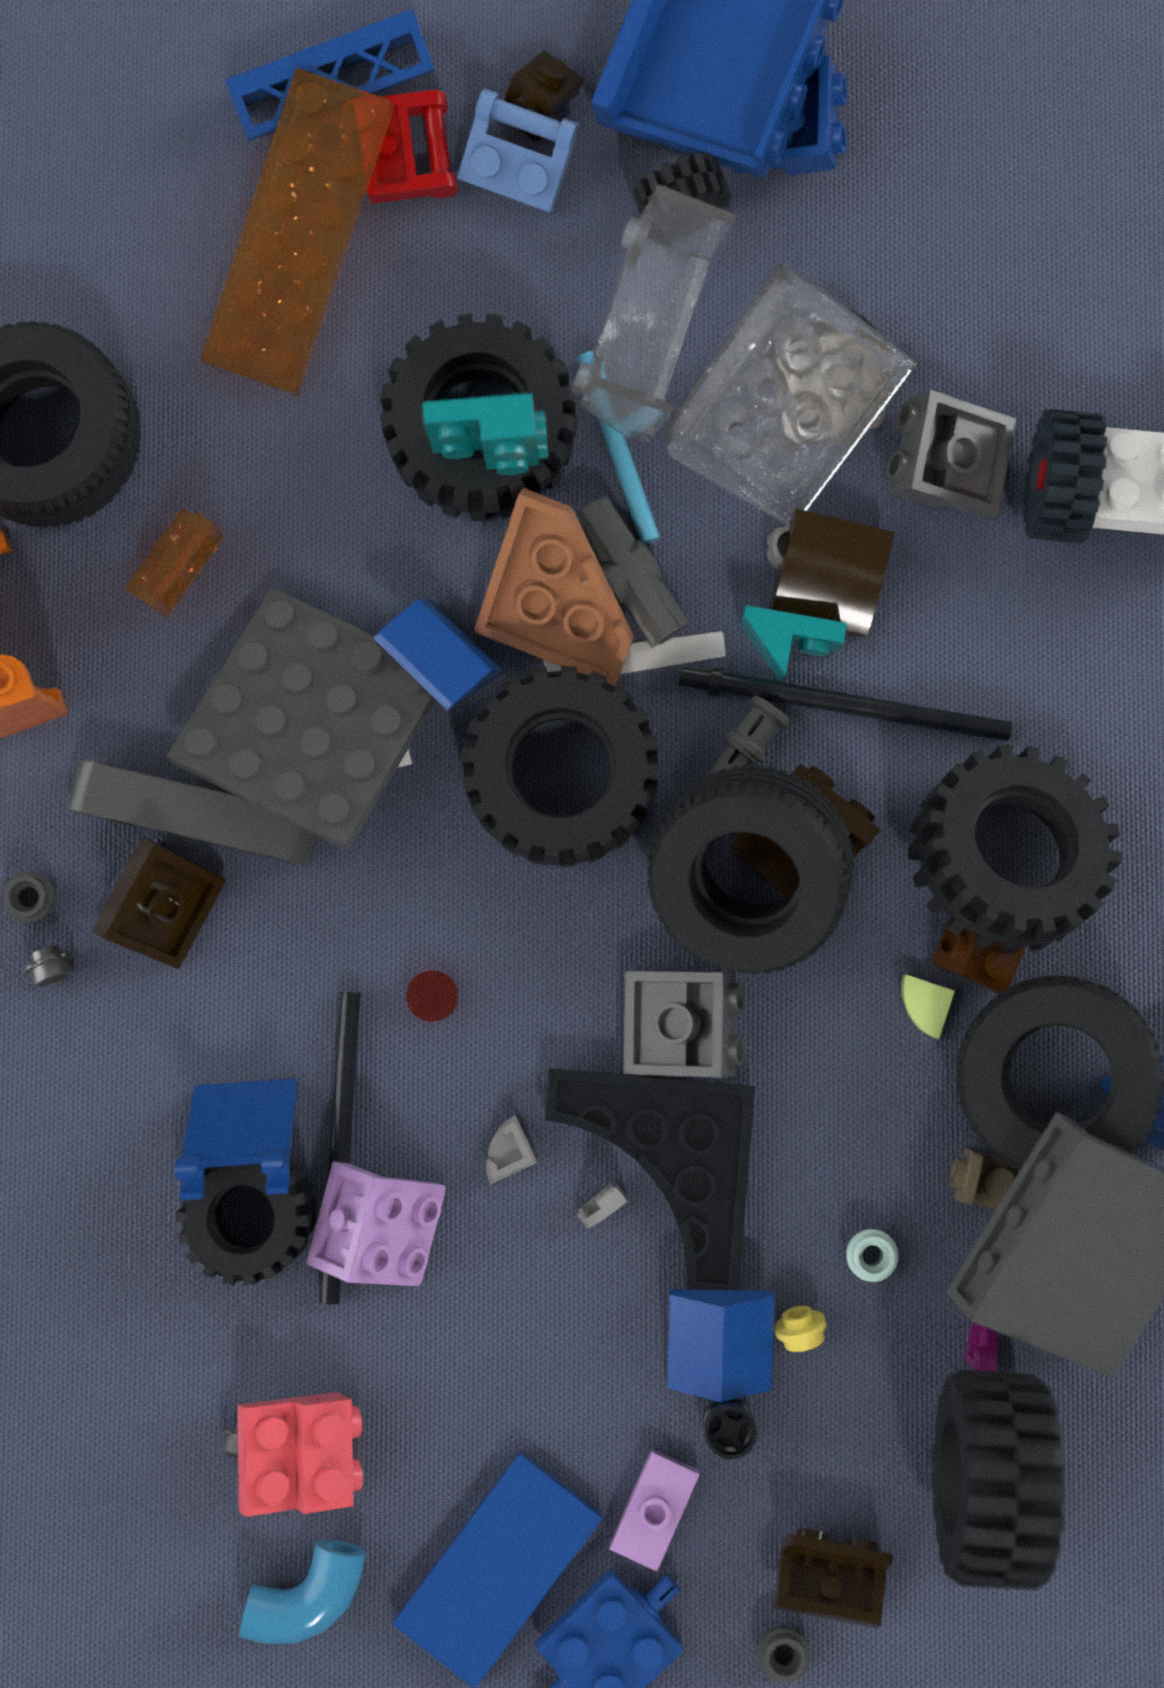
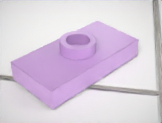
M651 1448L610 1541L609 1550L658 1571L700 1475L699 1470Z

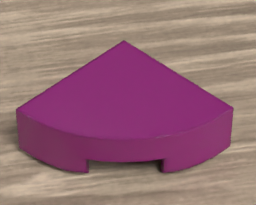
M971 1321L965 1361L973 1370L996 1372L997 1331Z

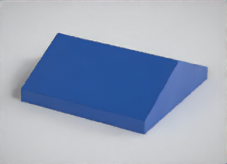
M417 599L374 637V640L447 711L494 680L503 671L432 600Z
M669 1289L668 1389L720 1403L771 1390L774 1291Z

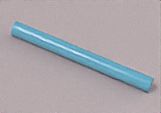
M595 351L585 352L576 359L639 540L644 545L654 543L660 539L596 353Z

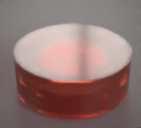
M433 970L425 971L415 976L410 982L406 993L407 1004L411 1012L419 1019L428 1022L440 1021L451 1015L457 1006L459 998L458 988L453 979L443 972Z

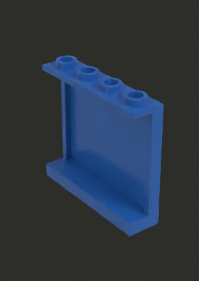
M632 0L591 101L597 121L601 126L690 155L695 153H701L702 156L707 153L712 154L713 157H717L721 165L765 179L771 163H779L784 154L788 140V133L785 132L790 116H798L803 107L807 93V85L804 84L809 69H817L822 60L826 46V37H823L829 20L837 21L844 0Z

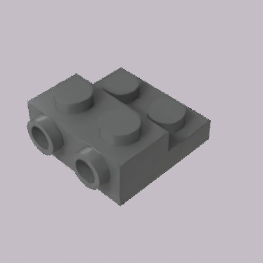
M931 389L910 397L909 401L901 406L897 414L896 428L898 431L903 432L900 449L892 454L886 469L887 478L893 481L891 495L930 508L940 506L951 507L985 519L998 516L1016 418Z
M625 971L623 1074L716 1078L735 1076V1067L742 1066L745 1055L743 1037L735 1035V1014H742L745 1008V989L742 983H736V973Z

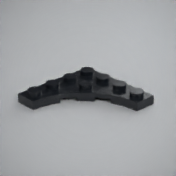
M549 1068L545 1121L564 1123L587 1130L619 1146L636 1160L664 1194L676 1219L684 1247L686 1290H739L755 1086Z

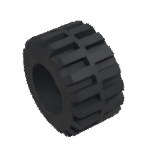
M290 1160L289 1193L271 1195L266 1194L267 1174H262L261 1164L205 1168L203 1199L181 1200L179 1197L178 1200L183 1201L181 1209L176 1211L175 1223H182L183 1231L177 1234L180 1245L188 1244L191 1252L186 1257L192 1265L199 1261L205 1266L201 1273L210 1279L215 1275L223 1277V1284L234 1285L238 1281H244V1286L257 1284L265 1278L269 1280L289 1266L308 1244V1236L314 1230L316 1219H312V1211L316 1209L315 1197L310 1198L307 1190L311 1187V1184L307 1177L302 1179L296 1172L299 1167ZM247 1185L254 1187L265 1194L272 1204L275 1214L274 1229L269 1238L260 1244L249 1245L235 1240L227 1233L220 1217L222 1199L225 1193L235 1186Z

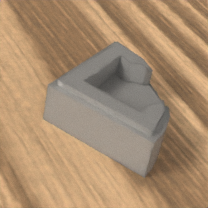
M517 1115L509 1118L498 1128L489 1144L486 1156V1172L490 1185L538 1162Z
M611 1182L577 1209L576 1215L585 1227L589 1229L628 1202L627 1196L616 1182Z

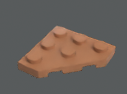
M523 488L518 495L474 632L558 666L577 667V672L590 675L592 671L606 676V682L615 687L635 636L573 508Z

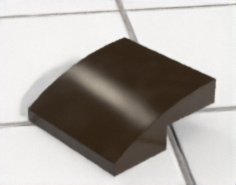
M796 509L791 516L783 561L777 569L769 609L847 623L846 633L862 637L867 636L882 589L895 532Z

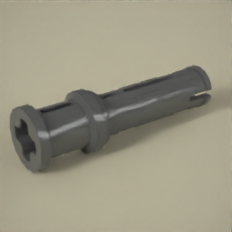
M754 695L750 701L752 708L735 731L729 730L724 741L727 747L705 777L711 773L716 774L724 768L729 770L733 766L741 768L743 765H757L758 762L761 763L766 757L763 751L781 727L787 728L791 720L771 703Z

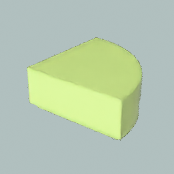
M903 974L901 996L909 1017L923 1033L932 1038L940 1039L955 990Z

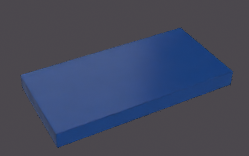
M519 1450L394 1617L392 1625L472 1688H477L600 1523L602 1513Z

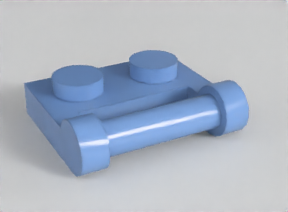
M484 88L477 102L475 119L457 179L552 213L577 138L579 122L566 117L563 118L562 122L503 101L499 99V93ZM496 120L554 141L555 147L552 157L490 135L493 121Z

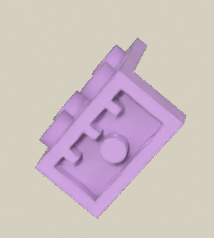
M332 1162L306 1264L349 1283L421 1285L428 1264V1257L441 1213L446 1187L434 1182L382 1177L348 1163Z

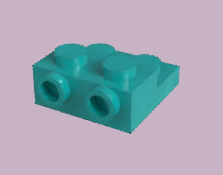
M532 393L423 402L424 425L433 453H442L444 458H467L474 455V450H483L486 469H496L500 475L525 473L528 471V466H538V459L548 458L545 411H534Z

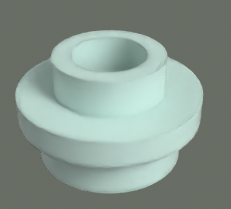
M862 1230L856 1233L847 1245V1264L851 1271L862 1280L868 1282L884 1280L894 1272L898 1264L899 1254L894 1240L881 1230ZM870 1245H875L880 1249V1258L872 1264L864 1262L862 1257L864 1249Z

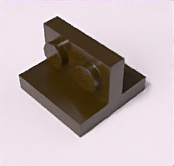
M144 836L130 857L127 867L106 902L92 931L108 941L179 970L227 879Z

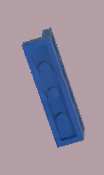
M410 9L225 79V83L247 139L250 142L348 105L356 100L434 72L435 68L414 11ZM413 42L420 63L401 70L383 60L387 51ZM365 60L374 65L366 84L353 87L337 79L340 69ZM380 68L391 73L376 79ZM316 78L327 82L321 100L316 103L307 105L290 97L293 88L297 85ZM333 86L345 91L329 97ZM268 96L281 100L273 119L253 126L245 105ZM287 104L298 108L283 115Z

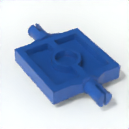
M610 1568L535 1640L536 1650L555 1669L558 1679L549 1688H646L684 1651L682 1642L664 1624L659 1612L681 1592L675 1580L672 1581L671 1576L666 1573L644 1595L642 1592L629 1587Z

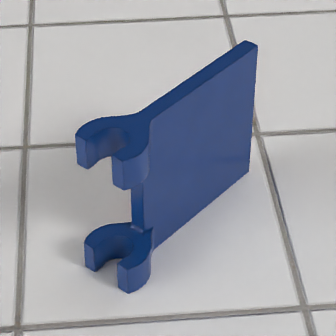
M297 1078L195 1085L182 1156L178 1157L175 1163L176 1180L181 1179L179 1193L181 1200L203 1199L205 1168L261 1164L262 1174H267L266 1194L289 1193L290 1150L298 1093Z

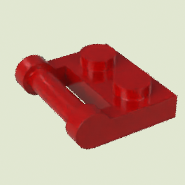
M427 90L356 100L368 196L371 204L428 196L439 199L448 198L458 193L457 175L451 172L444 114L448 111L445 92ZM417 115L424 117L431 166V173L417 175L409 119L410 116Z

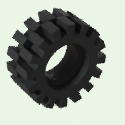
M695 153L690 159H687L685 155L678 157L677 162L671 165L669 161L661 164L659 171L651 170L646 174L647 179H639L636 183L637 187H634L632 191L646 232L651 236L656 234L657 237H663L668 232L670 236L676 235L684 228L686 231L694 229V225L699 222L703 225L710 221L709 216H718L722 212L721 208H726L730 204L729 200H731V194L716 156L713 157L709 153L704 156L701 153Z

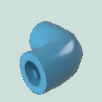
M334 1539L318 1540L315 1542L308 1574L298 1586L291 1589H278L254 1583L246 1601L240 1627V1638L264 1644H297L326 1632L350 1607L361 1581L367 1554L366 1550L346 1541Z

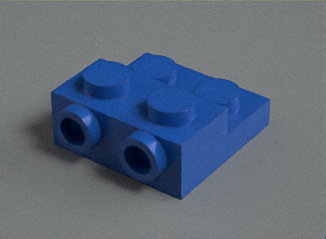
M829 55L822 57L817 69H809L804 82L807 85V93L803 107L798 116H790L785 132L788 133V140L780 162H772L769 169L784 168L788 175L836 170L837 154L846 153V128L844 122H838V106L847 104V80L844 73L838 74ZM732 168L735 174L745 173Z

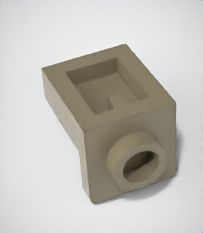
M964 1148L962 1159L956 1157L953 1161L949 1177V1187L955 1189L953 1198L961 1203L997 1209L1020 1171L1015 1167L1007 1165L1005 1160H999L994 1154Z

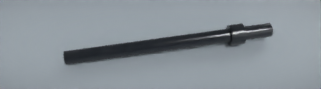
M340 992L328 1178L332 1162L349 1164L361 993ZM321 1271L319 1303L340 1304L341 1279Z

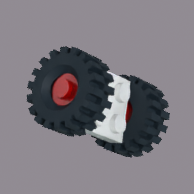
M1049 408L1044 410L1042 418L1039 419L1037 424V433H1034L1033 449L1029 453V470L1025 480L1027 487L1023 505L1026 508L1023 520L1026 523L1025 533L1028 534L1027 537L1029 539L1081 544L1083 540L1086 541L1089 536V530H1092V528L1164 535V433L1106 427L1103 415L1099 413Z

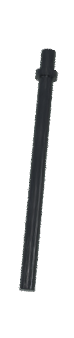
M682 665L678 684L680 686L708 690L707 695L718 697L719 692L750 698L756 695L768 701L1007 742L1012 731L1011 721L722 672L723 667L714 665L712 670Z

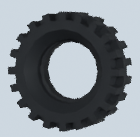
M1010 744L998 745L989 756L985 755L983 749L972 753L962 765L958 762L928 794L920 805L922 808L921 812L911 823L910 832L917 834V839L908 847V860H920L921 869L912 878L916 888L928 885L934 895L926 906L932 914L943 908L953 918L947 929L955 935H958L965 927L975 932L976 937L973 945L983 949L988 947L993 941L1002 942L1003 953L1015 954L1024 945H1029L1031 951L1034 952L1045 948L1054 940L1060 941L1104 905L1101 900L1114 890L1118 881L1109 876V874L1122 863V852L1110 850L1109 844L1120 835L1117 823L1105 824L1101 814L1110 806L1106 798L1102 796L1093 800L1084 789L1092 781L1084 772L1076 780L1063 771L1067 760L1057 755L1049 764L1039 760L1040 748L1027 746L1019 756H1013ZM999 803L1017 805L1035 814L1051 830L1059 848L1060 866L1056 877L1049 884L1037 888L1017 886L999 877L983 860L975 841V824L979 814L986 807Z

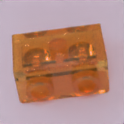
M181 509L127 583L126 590L167 619L225 538L213 522L200 513L196 512L193 515L188 510Z

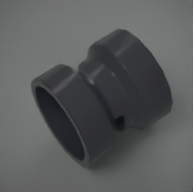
M739 1398L722 1403L712 1400L707 1404L702 1415V1427L709 1448L714 1454L723 1459L734 1460L744 1457L752 1450L757 1438V1428L750 1408Z

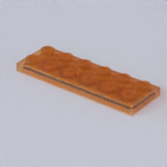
M296 68L200 361L295 396L299 395L395 107L391 100Z

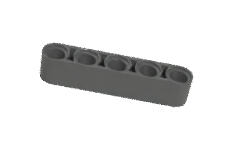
M79 760L67 810L305 866H310L317 835L237 795L85 760Z

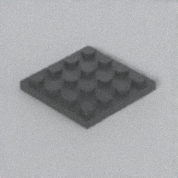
M271 587L167 757L173 764L349 851L437 700L374 640V635Z

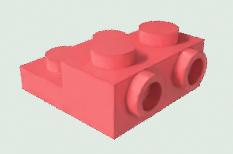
M338 1392L238 1404L240 1514L250 1517L295 1509L303 1514L354 1506L353 1492L361 1490L363 1472L359 1460L353 1459V1438H359L361 1435L362 1418L359 1408L352 1406L351 1398Z

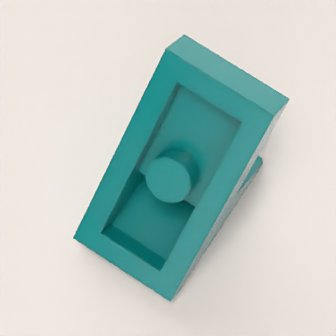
M748 605L744 608L740 623L779 681H782L786 675L791 644L800 645L799 652L827 657L830 651L838 652L844 643L847 623Z

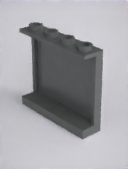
M1056 1112L946 1293L970 1321L1114 1378L1164 1299V1169L1089 1135L1075 1121Z

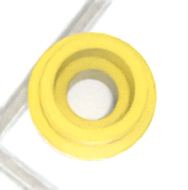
M796 1306L782 1314V1318L774 1325V1331L777 1339L783 1342L786 1350L802 1352L813 1349L824 1341L823 1331L827 1324L823 1313L812 1310L809 1306Z

